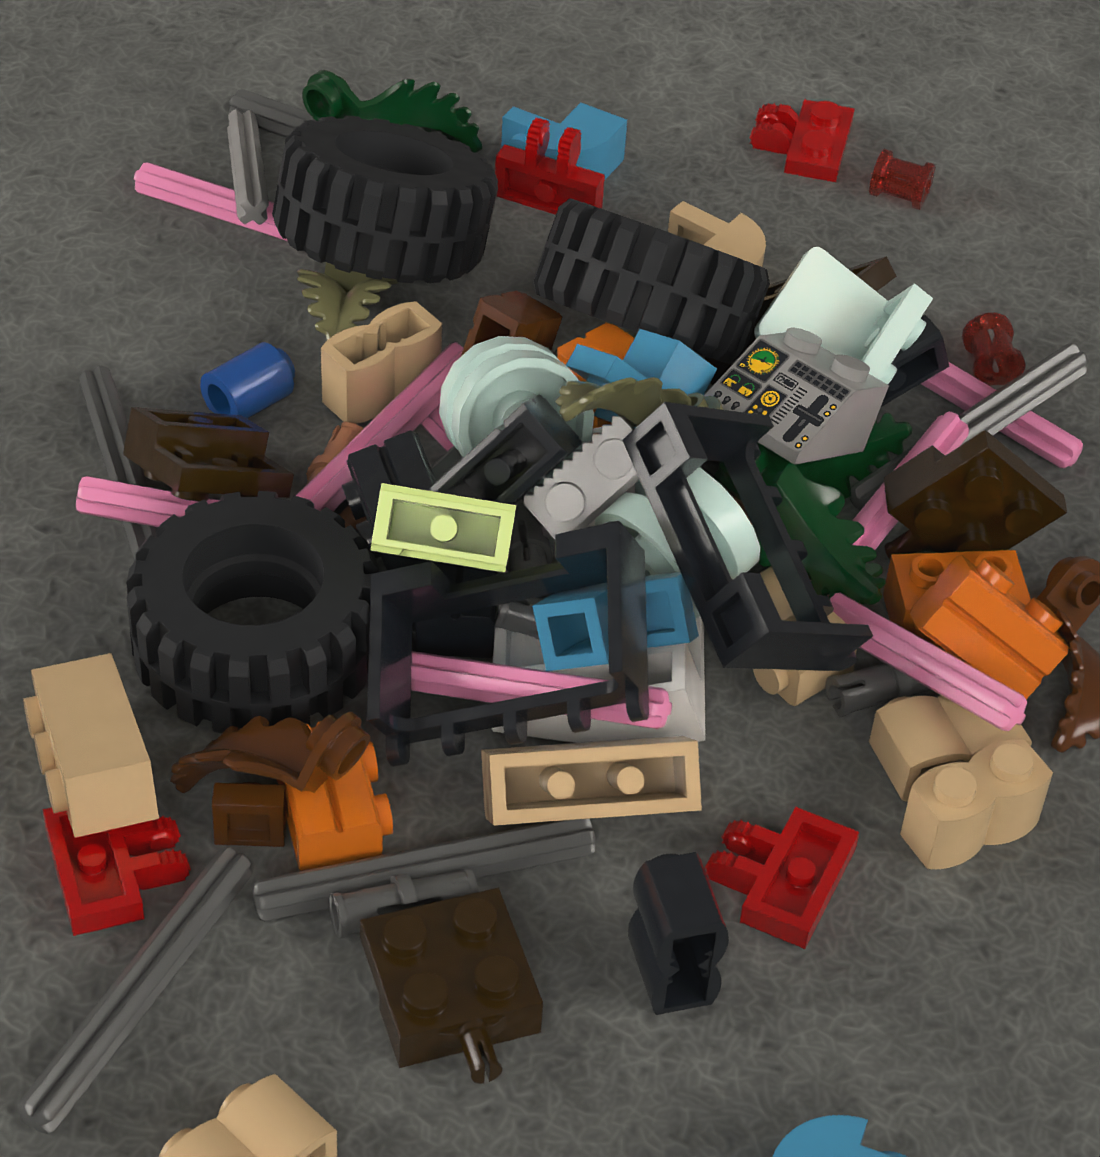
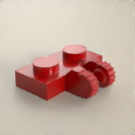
M804 99L798 116L789 105L780 104L777 106L775 103H768V105H763L758 110L755 119L757 120L756 127H753L749 138L751 139L750 144L755 149L786 154L784 173L836 182L852 127L855 108L839 106L831 101L817 102Z
M535 118L532 124H530L526 136L527 144L525 150L504 144L497 153L495 159V175L498 180L496 197L555 215L558 207L569 198L602 209L605 174L576 166L581 151L580 141L582 137L580 130L567 127L564 130L558 143L557 160L545 156L549 144L550 123L547 120Z
M796 806L781 834L756 824L751 825L749 821L734 820L733 823L729 822L721 837L723 839L722 844L726 846L725 849L732 852L728 853L725 850L720 852L717 850L716 853H712L704 869H706L709 880L748 895L742 905L740 923L806 949L856 850L860 832Z
M52 807L42 809L45 829L73 936L143 920V902L139 889L148 890L186 881L185 878L190 876L189 871L191 869L186 854H182L181 850H165L176 847L175 844L180 842L179 837H181L176 821L171 820V817L166 818L163 815L159 819L74 838L67 811L53 813Z

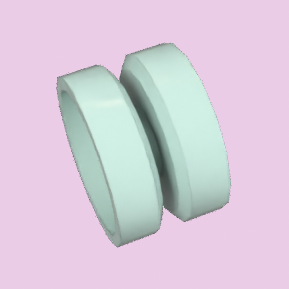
M497 336L473 345L453 363L441 386L439 414L446 436L464 458L493 430L504 424L503 421L524 402L539 394L560 415L559 410L561 407L555 402L561 396L559 393L560 388L565 386L568 381L579 380L547 347L526 337ZM593 409L582 412L575 418L565 421L582 441V444L575 450H582L583 442L592 440ZM573 452L565 459L573 458ZM563 461L556 467H563ZM553 470L546 476L553 475Z
M699 467L686 479L733 580L742 572L747 573L759 561L760 545L754 527L740 505L719 482ZM639 480L635 483V493L625 492L595 519V526L620 521L645 550V576L680 572ZM691 597L695 619H697L700 615Z

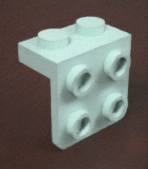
M813 247L803 255L757 323L754 334L757 339L759 335L784 333L791 327L809 331L821 338V347L835 355H847L863 361L870 367V375L889 384L897 371V368L891 364L900 349L902 351L907 350L923 332L926 322L921 317L933 298L916 284H913L888 301L824 249Z

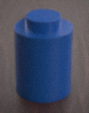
M261 342L202 375L200 380L201 393L207 407L213 413L241 415L248 419L293 392L295 368L285 351L275 348L269 343Z

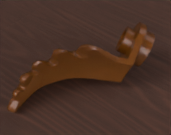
M1088 556L1067 557L1060 560L1050 571L1045 589L1036 598L1063 622V625L1057 631L1069 646L1068 654L1062 659L1070 687V694L1064 702L1067 712L1060 719L1058 730L1051 741V746L1061 753L1067 751L1072 746L1082 749L1087 742L1086 733L1094 739L1100 738V654L1077 633L1078 629L1100 604V562Z
M347 712L339 718L332 714L328 715L316 726L312 733L306 723L295 718H285L275 725L269 726L267 718L257 716L240 730H238V726L228 727L216 740H212L203 751L180 757L178 762L172 765L171 772L173 774L171 775L170 782L175 784V788L178 791L185 793L191 790L200 779L218 769L231 768L238 772L278 779L302 792L311 791L315 793L329 776L333 780H338L357 763L365 752L371 736L360 728L362 720L353 712Z

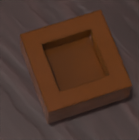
M257 782L214 783L212 797L214 844L284 847L286 834L285 785L261 784Z

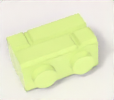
M382 483L371 551L505 573L516 505Z

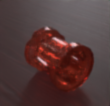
M883 149L873 170L869 194L878 197L881 193H885L912 202V208L921 210L933 183L936 164L926 162L922 166L893 157V151Z
M984 313L978 315L966 324L962 332L965 349L970 354H973L975 358L973 364L975 378L989 386L1007 384L1024 373L1026 367L1022 352L1015 349L1012 344L1014 330L1011 321L1003 314ZM988 329H992L994 331L995 336L993 337V343L991 341ZM994 359L999 370L998 373H995L992 368Z

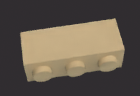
M112 653L32 669L35 696L23 698L31 738H34L41 773L46 778L53 813L67 811L74 838L159 819L151 761Z
M685 736L481 749L485 817L493 825L702 811L698 741Z

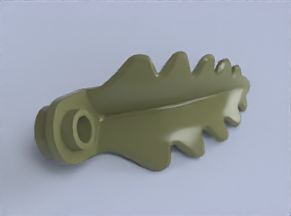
M327 262L325 274L306 269L297 271L300 275L297 277V280L313 287L303 289L302 295L307 299L318 301L308 305L307 310L311 316L323 319L316 322L315 329L324 334L327 340L343 330L357 326L353 322L366 320L369 317L370 311L364 305L377 304L380 300V295L376 294L388 290L391 285L398 283L396 279L382 278V280L368 278L366 274L354 271L350 273L335 269L334 265Z
M629 377L602 386L584 381H568L565 386L560 388L559 393L561 396L555 401L561 407L559 413L564 421H569L582 412L602 408L613 411L619 416H624L635 428L664 402L724 410L720 400L716 397L703 396L701 393L687 395L680 389H662L663 382L659 378L654 377L640 381Z

